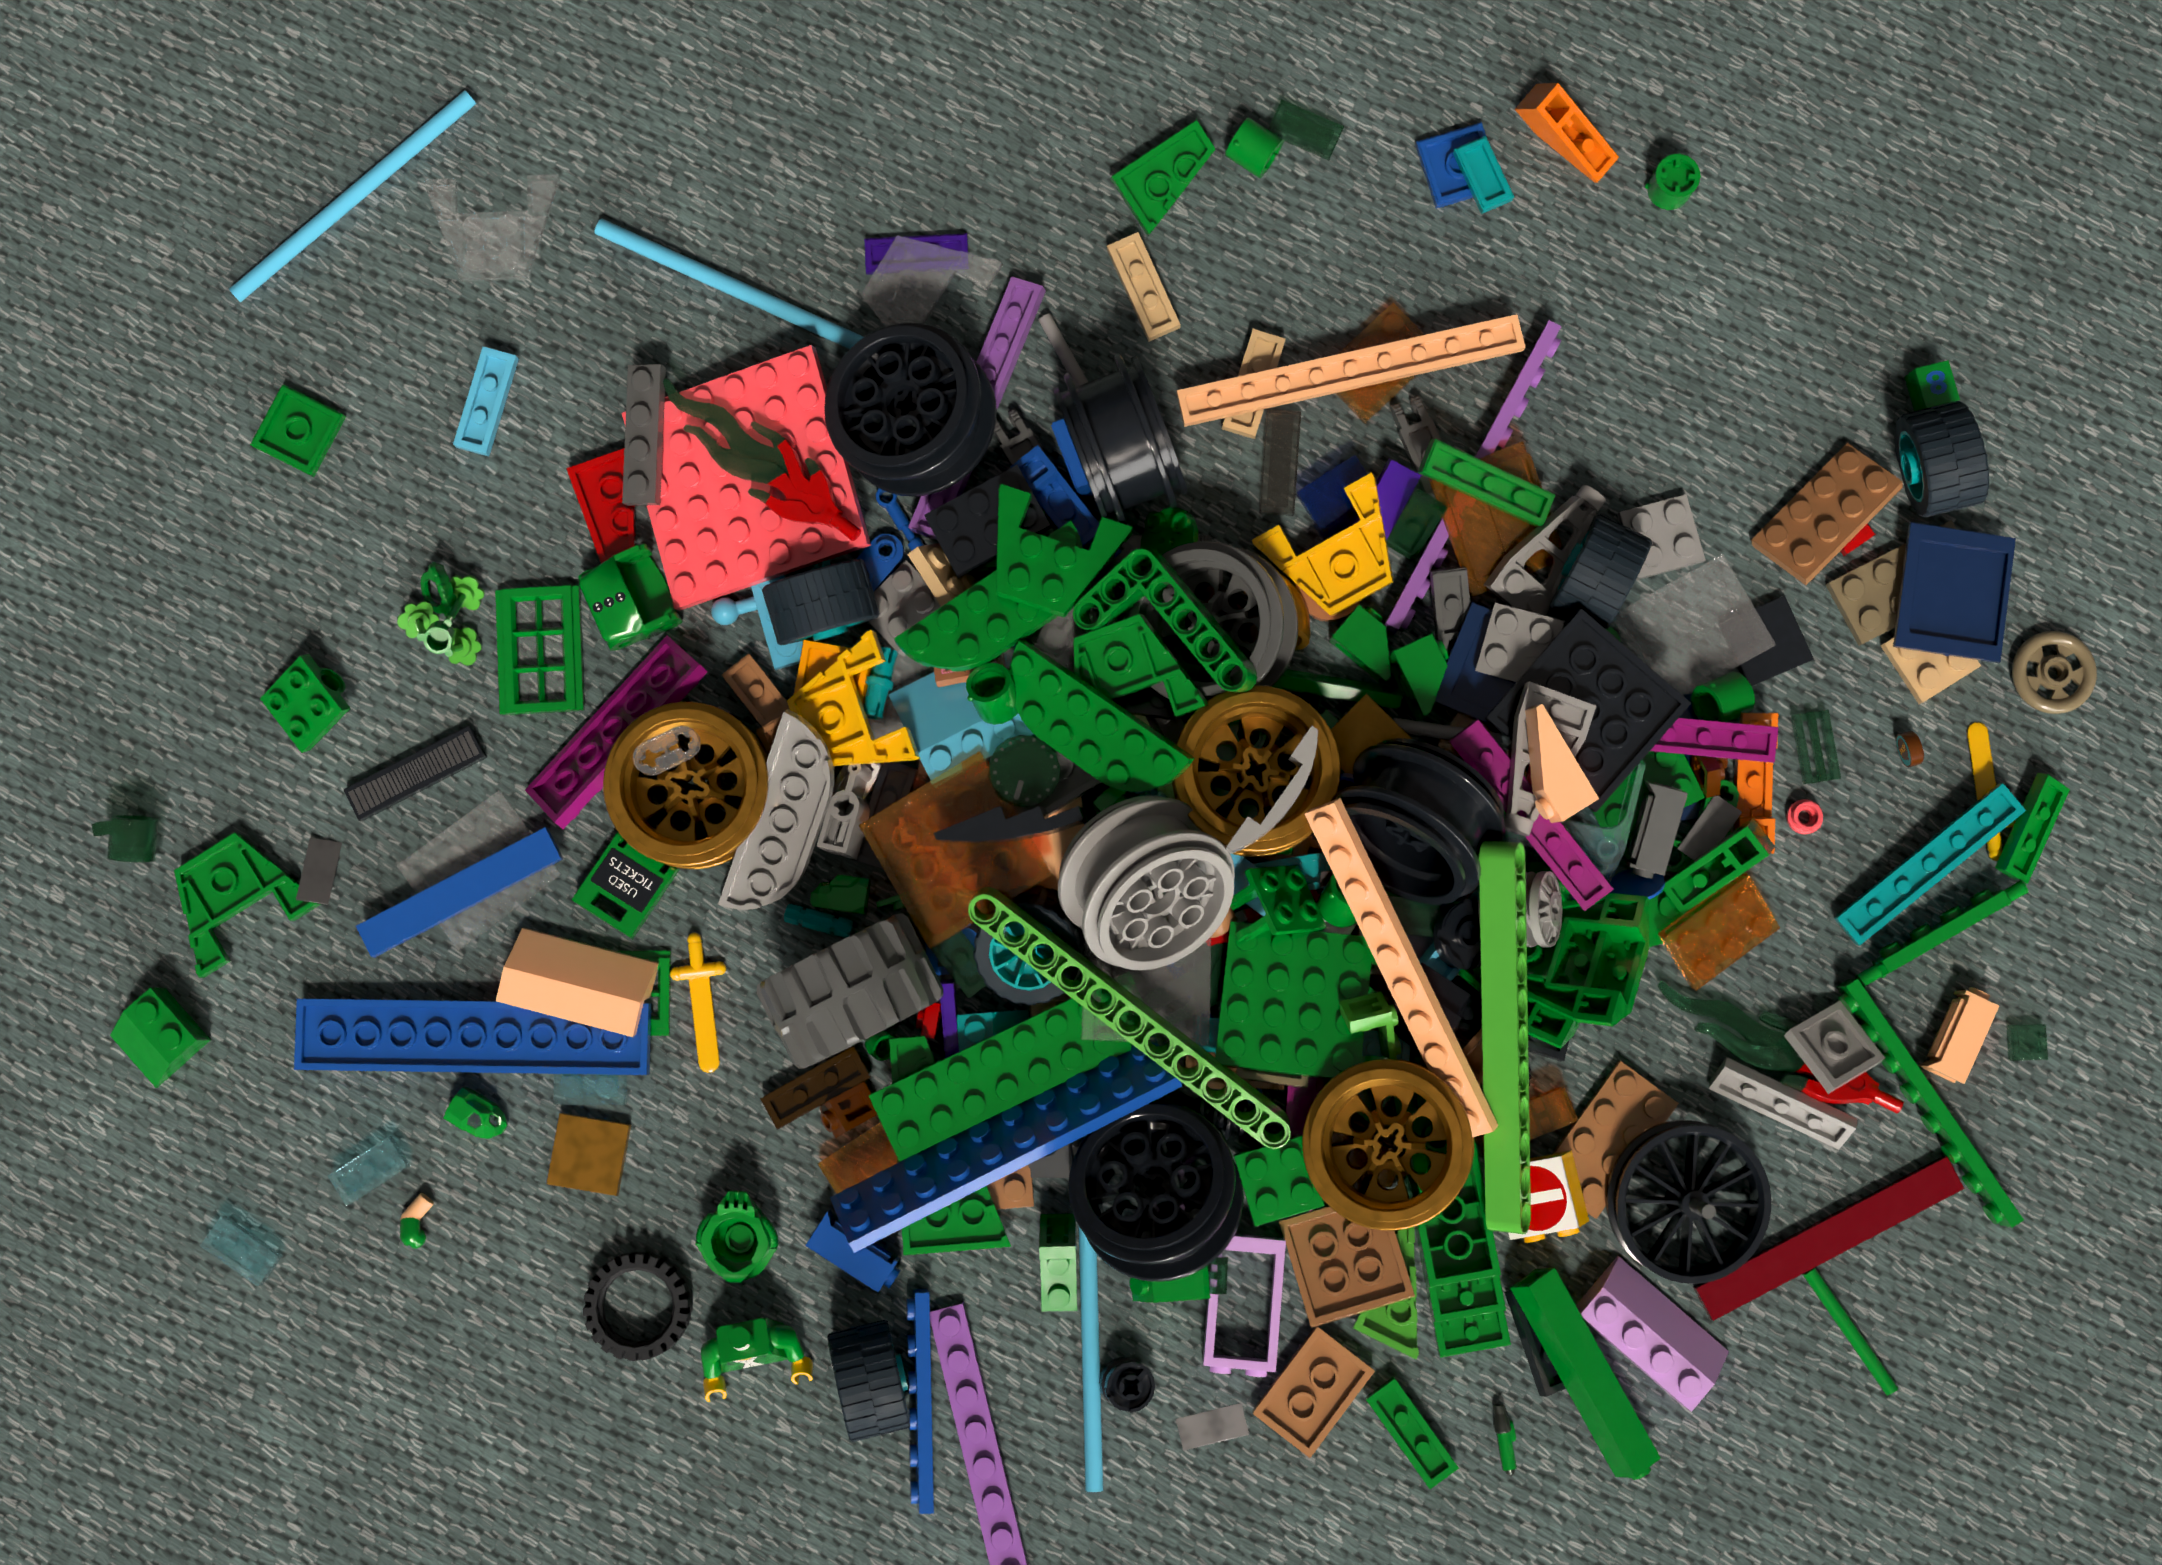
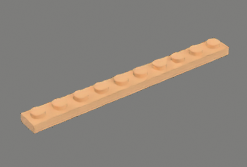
M1516 314L1177 390L1176 394L1184 427L1522 352L1526 347L1518 315Z
M1341 798L1310 809L1305 813V816L1428 1070L1443 1080L1460 1100L1469 1119L1472 1137L1493 1132L1498 1127V1123Z

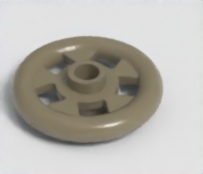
M2045 631L2033 635L2020 646L2013 659L2012 679L2019 696L2029 706L2044 713L2062 714L2080 707L2090 697L2096 684L2097 668L2091 651L2080 639L2061 631ZM2055 645L2057 655L2044 657L2042 647ZM2073 653L2081 665L2080 668L2072 671L2071 664L2066 659L2067 656ZM2028 661L2037 663L2036 677L2027 676ZM2049 667L2056 669V679L2048 675ZM2072 680L2079 687L2069 696L2062 688L2067 686ZM2040 685L2053 691L2050 699L2037 694Z

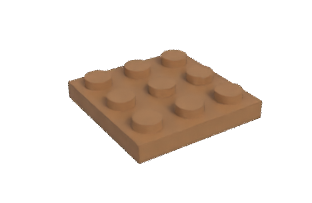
M1330 1206L1279 1221L1311 1328L1415 1297L1395 1230H1376L1360 1226L1340 1216Z

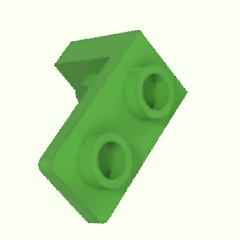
M1382 992L1339 1001L1340 1013L1350 1033L1365 1032L1378 1027L1380 1050L1383 1057L1397 1060L1396 1055L1401 1054V1045L1397 1034L1394 1033L1393 1026L1398 1025V1016L1395 1006L1393 1004L1388 1005Z

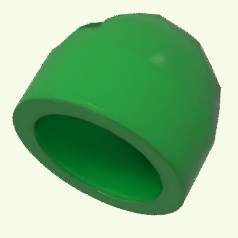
M881 1031L865 1039V1048L873 1058L878 1061H884L890 1057L889 1038L894 1037L886 1031Z

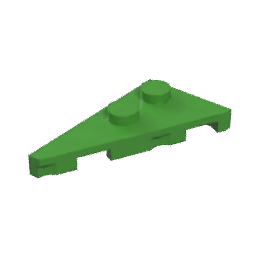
M1411 1227L1397 1230L1395 1234L1415 1297L1359 1313L1352 1328L1413 1359H1417L1419 1350L1417 1348V1288L1414 1259L1415 1229Z

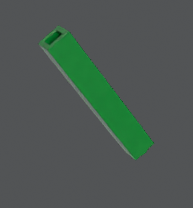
M1541 1268L1533 1270L1510 1287L1512 1293L1614 1476L1632 1478V1480L1643 1478L1650 1473V1466L1661 1459L1556 1269Z

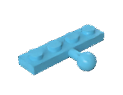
M784 575L751 586L753 597L739 601L726 597L720 598L713 603L711 608L713 619L720 625H730L737 620L740 614L757 610L774 670L799 664L803 641L787 645H779L777 643L763 596V587L785 578Z

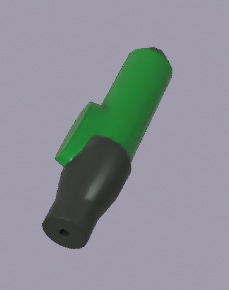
M1505 1404L1493 1405L1494 1429L1497 1435L1502 1470L1508 1476H1512L1515 1473V1469H1517L1513 1442L1516 1441L1513 1422L1509 1420L1506 1414Z

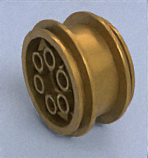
M1256 685L1247 692L1226 691L1216 695L1207 701L1209 706L1195 711L1185 724L1176 745L1191 754L1195 759L1183 774L1172 781L1175 799L1187 803L1193 809V811L1188 813V817L1198 829L1217 838L1227 847L1246 820L1238 811V806L1242 802H1253L1257 806L1258 814L1252 819L1259 824L1265 819L1263 808L1269 806L1272 809L1275 804L1272 800V792L1276 789H1286L1290 778L1294 777L1300 769L1296 766L1292 771L1282 770L1278 766V757L1282 754L1291 755L1310 727L1313 726L1318 729V742L1313 766L1308 776L1311 777L1310 789H1302L1289 811L1266 835L1248 847L1232 854L1262 857L1286 851L1301 843L1313 832L1305 813L1312 808L1330 802L1338 791L1341 770L1339 751L1335 738L1325 720L1310 704L1285 690ZM1241 719L1244 739L1238 742L1228 723ZM1285 726L1295 736L1283 747L1279 748L1274 742ZM1254 732H1263L1269 739V745L1263 749L1255 748L1251 745L1249 737ZM1222 744L1231 745L1236 752L1235 758L1231 761L1219 759L1216 754L1217 747ZM1199 758L1219 766V772H1198ZM1249 758H1251L1257 768L1262 766L1264 768L1260 775L1261 786L1254 775L1247 776L1246 774L1250 769ZM1237 773L1240 774L1243 781L1241 784L1237 779ZM1216 779L1226 780L1230 785V792L1225 796H1216L1210 788L1212 781ZM1246 787H1252L1253 791L1247 790ZM1230 799L1235 804L1225 819L1216 810Z
M676 702L656 707L635 719L617 738L610 751L603 778L604 800L608 814L622 838L631 847L650 859L683 869H704L724 864L734 859L737 847L753 832L764 811L768 795V771L766 766L768 753L749 728L722 709L698 702ZM689 732L690 753H683L677 734ZM704 747H712L714 750L713 760L705 765L700 764L698 760L700 750ZM732 748L737 758L720 767L722 757ZM670 754H678L680 759L679 766L673 771H666L664 768L665 758ZM643 763L661 772L657 775L658 780L638 777ZM727 773H735L737 776L736 786L732 790L724 791L721 787L722 777ZM693 777V782L704 789V791L690 790L686 795L687 790L679 785L678 782H690ZM706 778L709 781V785L705 782ZM658 787H665L668 791L667 800L660 805H655L652 800L654 790ZM727 796L742 798L738 810L724 803ZM701 798H702V799H705V800H703L701 803H698V801H697V800H699V799H701ZM682 799L687 800L688 804L682 802ZM715 806H723L726 812L725 819L719 824H712L709 820V813ZM662 810L668 812L656 829L647 821ZM681 813H688L691 818L690 826L684 831H678L675 827L676 817ZM703 821L708 837L697 840L699 822Z
M1380 1059L1354 1065L1336 1075L1322 1088L1306 1116L1302 1137V1150L1306 1170L1314 1188L1335 1212L1363 1227L1394 1231L1423 1224L1436 1217L1453 1202L1465 1184L1471 1170L1474 1157V1137H1472L1471 1126L1463 1105L1443 1080L1430 1072L1428 1068L1417 1063L1398 1059ZM1370 1087L1377 1107L1374 1111H1370L1358 1095V1093ZM1414 1093H1417L1427 1101L1412 1115L1410 1112H1407V1108ZM1396 1096L1402 1102L1403 1108L1398 1116L1392 1117L1384 1112L1383 1101L1386 1097ZM1355 1112H1363L1369 1117L1370 1126L1365 1132H1358L1352 1128L1351 1117ZM1424 1116L1431 1120L1433 1131L1429 1136L1421 1137L1414 1132L1413 1122L1417 1117ZM1385 1125H1391L1389 1128L1386 1129L1384 1127ZM1398 1129L1399 1132L1395 1136L1396 1139L1394 1141V1144L1398 1146L1397 1151L1389 1150L1381 1158L1379 1154L1382 1151L1383 1143L1379 1141L1380 1137L1387 1138ZM1333 1131L1354 1136V1144L1332 1146ZM1404 1135H1406L1408 1142L1404 1141ZM1447 1140V1153L1443 1154L1426 1149V1141ZM1360 1148L1366 1152L1368 1162L1364 1168H1355L1350 1164L1348 1157L1352 1149ZM1403 1148H1407L1405 1154L1400 1158L1399 1154ZM1424 1153L1430 1158L1431 1167L1428 1172L1418 1173L1412 1168L1411 1159L1414 1154ZM1383 1169H1391L1398 1175L1399 1181L1395 1188L1387 1189L1380 1184L1379 1173ZM1367 1171L1373 1177L1364 1195L1352 1186ZM1408 1174L1412 1176L1422 1190V1193L1412 1198H1409L1404 1182V1176Z

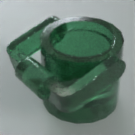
M112 815L110 820L91 824L93 837L109 834L107 859L122 862L156 861L158 818L146 815Z

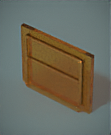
M1523 441L1478 458L1542 488L1532 457L1526 452ZM1429 478L1459 566L1467 567L1470 597L1489 591L1484 586V583L1499 562L1537 527ZM1555 529L1550 534L1549 541L1558 549H1561V541ZM1544 549L1538 550L1525 562L1524 569L1530 574L1553 564V557Z

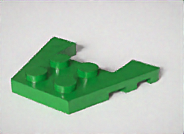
M1001 484L999 487L997 596L1065 618L1093 584V580L1099 572L1110 563L1124 542L1126 543L1131 537L1133 527L1102 517L1090 550L1055 540L1021 528L1032 499L1031 494Z
M1143 614L1129 617L1074 638V674L1111 700L1164 682L1175 716H1181L1209 706L1200 690Z
M238 833L231 834L174 870L183 914H186L190 934L188 938L190 947L194 949L197 965H195V970L199 978H205L231 961L213 929L273 892L290 921L299 919L321 905L319 903L296 900L299 883Z

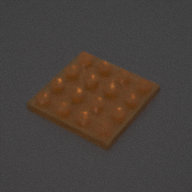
M980 751L859 824L861 831L929 948L937 946L974 923L970 919L968 906L975 892L979 889L992 887L1008 899H1012L1054 875L1033 838L983 844L936 840L935 832L999 806L1007 808L1010 817L1018 815L1009 797L1005 794L1002 785L997 784L999 780L993 774L992 768ZM981 899L977 902L978 909L984 914H990L995 909L994 903L988 899Z

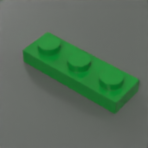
M2037 773L2023 804L2026 811L2017 818L1995 866L1997 870L2016 882L2021 880L2024 884L2029 883L2070 791L2068 787L2049 774Z
M1394 1377L1365 1397L1429 1489H1432L1459 1469Z

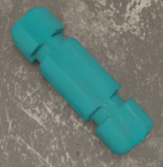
M788 904L784 913V921L794 925L800 923L802 927L828 934L834 932V935L844 938L851 935L853 921L842 917L836 919L834 915L808 908L803 910V907Z

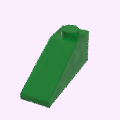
M1752 818L1665 882L1663 891L1683 915L1768 857L1775 845L1754 818Z

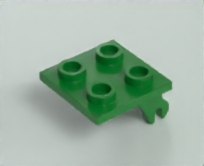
M1298 865L1248 868L1244 872L1250 885L1233 895L1231 909H1237L1243 904L1259 897L1266 915L1249 927L1238 931L1235 934L1238 942H1241L1243 939L1247 942L1268 930L1271 931L1272 935L1323 931L1326 928L1320 914V909L1315 903L1306 879Z

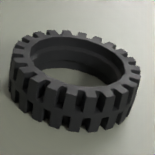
M641 1251L623 1254L602 1266L589 1282L588 1290L585 1292L583 1300L585 1301L583 1316H586L587 1320L585 1325L587 1331H591L593 1341L595 1343L598 1342L602 1346L601 1349L606 1353L610 1352L614 1354L613 1357L618 1359L625 1358L627 1361L651 1359L674 1346L685 1333L693 1311V1303L691 1302L692 1291L688 1287L686 1276L682 1275L679 1271L680 1268L676 1264H672L664 1256ZM636 1270L653 1273L664 1281L671 1293L673 1303L670 1322L663 1332L652 1339L643 1341L625 1339L613 1331L606 1319L604 1310L606 1292L613 1281L625 1272Z

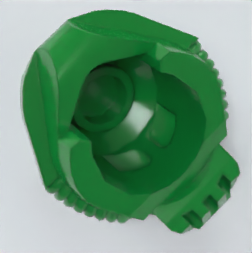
M734 1190L728 1191L719 1203L715 1213H708L704 1216L698 1225L695 1244L707 1265L717 1275L723 1277L726 1282L742 1283L744 1280L757 1276L764 1270L777 1250L779 1241L775 1227L749 1196L748 1192Z

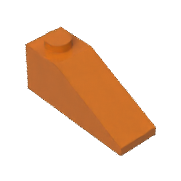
M1559 83L1536 84L1515 108L1516 112L1539 138L1594 183H1598L1619 158Z

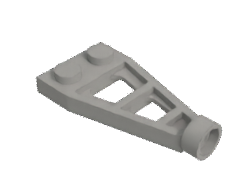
M1583 484L1575 496L1569 498L1546 519L1542 527L1538 526L1502 558L1484 583V586L1510 607L1546 616L1550 610V603L1562 579L1566 578V576L1560 573L1575 544H1581L1593 517L1605 503L1606 499L1592 487ZM1581 504L1585 507L1584 510L1580 509L1579 506ZM1565 521L1573 528V533L1564 549L1560 550L1549 541V536L1561 522ZM1544 549L1553 557V566L1547 579L1539 583L1525 571L1524 565L1535 552Z
M1530 681L1524 685L1514 716L1508 806L1504 817L1505 830L1523 836H1530L1533 823L1540 814L1535 806V801L1537 800L1535 795L1524 791L1522 788L1524 769L1527 764H1530L1525 710L1532 706L1543 704L1575 757L1586 740L1596 709V705ZM1517 811H1524L1527 814L1526 817L1517 815Z

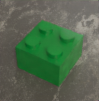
M1302 1134L1290 1137L1287 1144L1278 1149H1270L1262 1145L1233 1154L1255 1227L1325 1206L1306 1170L1302 1150Z

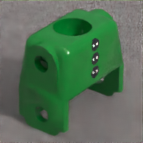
M647 544L636 545L613 555L602 564L578 576L582 593L600 634L606 641L610 651L623 649L641 640L655 637L677 627L683 622L680 615L676 613V609H674L670 590L663 575L649 557L652 555V551Z

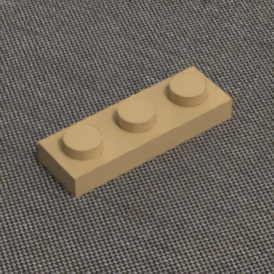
M1139 232L1107 245L1108 254L1148 342L1179 329L1181 324Z
M1252 329L1238 376L1277 368L1286 338ZM1264 409L1227 417L1224 419L1222 430L1255 439Z

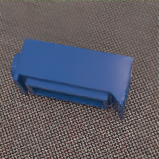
M831 1209L827 1211L806 1244L808 1248L876 1292H879L883 1285L890 1288L901 1271L895 1267L900 1258L896 1257L893 1261L890 1259L892 1254L876 1243L853 1253L840 1221L834 1222Z

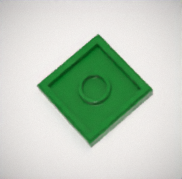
M282 384L250 445L314 477L346 416Z

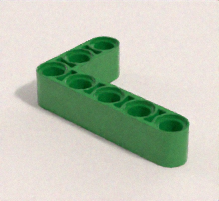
M1145 549L1132 551L1074 606L1073 619L1075 623L1082 629L1095 631L1117 622L1140 599L1146 596L1222 689L1242 693L1251 690L1256 684L1257 671L1254 665L1167 560L1159 553ZM1149 557L1152 567L1150 572L1144 576L1140 568L1141 563ZM1122 581L1126 590L1124 596L1118 600L1114 591L1117 584ZM1171 584L1174 588V597L1166 603L1163 599V591L1166 586ZM1096 605L1099 609V618L1092 624L1089 620V612ZM1194 611L1197 616V623L1193 629L1188 630L1185 625V619L1190 612ZM1216 638L1220 644V650L1212 658L1208 653V644ZM1239 666L1243 671V678L1235 686L1230 679V674L1233 668Z

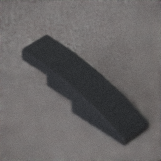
M999 806L937 831L934 835L936 840L942 842L975 844L1010 842L1054 834L1089 821L1084 808L1080 806L1052 817H1048L1046 809L1041 806L1010 817L1007 808Z

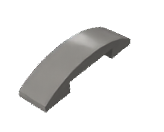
M1311 726L1289 758L1291 763L1300 768L1261 824L1250 817L1246 818L1226 847L1230 854L1248 847L1266 835L1292 807L1312 769L1318 742V729Z

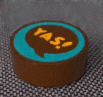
M1911 730L1897 734L1896 746L1903 764L1908 768L1922 764L1924 751L1917 734Z

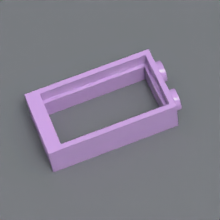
M1235 1234L1225 1249L1274 1254L1266 1359L1214 1355L1222 1253L1210 1263L1209 1285L1211 1298L1207 1299L1202 1357L1203 1365L1210 1366V1372L1231 1374V1368L1246 1369L1245 1375L1253 1377H1267V1371L1276 1372L1286 1240L1284 1238Z

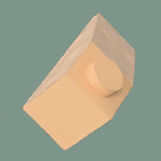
M1539 704L1525 710L1532 792L1537 799L1535 806L1544 819H1549L1551 823L1563 822L1599 798L1544 705Z

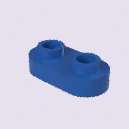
M881 534L875 537L870 542L871 546L866 547L857 558L865 562L873 592L895 571L904 558V548L901 541L891 534ZM888 545L892 547V553L886 557L880 555V549Z

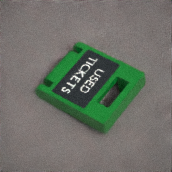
M618 832L580 886L572 901L633 940L675 878L679 868L670 866L665 875L662 874L661 871L666 864L646 857L628 843L624 848L620 847L624 839ZM601 894L627 910L620 922L594 906Z

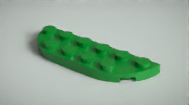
M1069 521L1047 536L1083 548L1080 536L1072 521ZM996 570L895 637L894 641L907 656L923 666L951 669L952 672L965 671L994 660L1015 646L1019 640L1025 639L1055 619L1057 615L997 596Z
M1026 640L1018 641L1010 665V670H1012L1011 677L1016 687L1015 707L1025 725L1043 742L1100 782L1122 791L1140 792L1164 786L1177 779L1195 759L1191 754Z

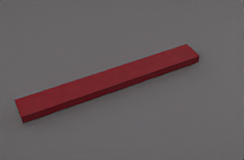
M1942 1156L1753 1255L1745 1264L1731 1274L1718 1280L1700 1283L1693 1288L1708 1317L1714 1321L1965 1188L1948 1157Z

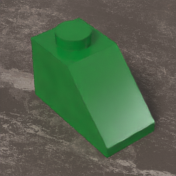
M1358 605L1329 642L1377 682L1384 685L1391 677L1386 626L1381 623L1383 618L1374 609L1368 606L1364 609Z
M1208 1266L1192 1275L1172 1281L1150 1282L1130 1277L1133 1301L1158 1303L1211 1298Z

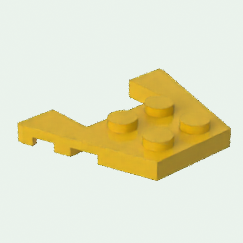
M1372 472L1344 488L1360 521L1297 556L1280 525L1252 539L1253 544L1330 616L1341 612L1393 583L1377 484Z
M873 630L861 636L862 640L850 650L846 649L837 657L838 660L825 672H819L787 700L789 709L807 720L821 735L830 752L833 766L912 761L920 758L911 731L906 726L877 739L873 736L853 675L886 662L876 632Z

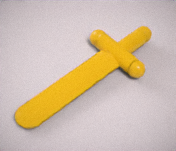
M1975 722L1968 727L1967 735L1978 801L1996 786L1988 729L1984 724ZM2017 818L2005 828L2013 827ZM2000 832L1987 842L1988 855L1993 861L1999 860L2003 850Z
M693 932L687 938L690 965L672 968L670 976L676 981L689 980L698 1064L702 1071L711 1073L717 1070L720 1061L710 976L724 974L726 965L721 961L704 963L701 936Z

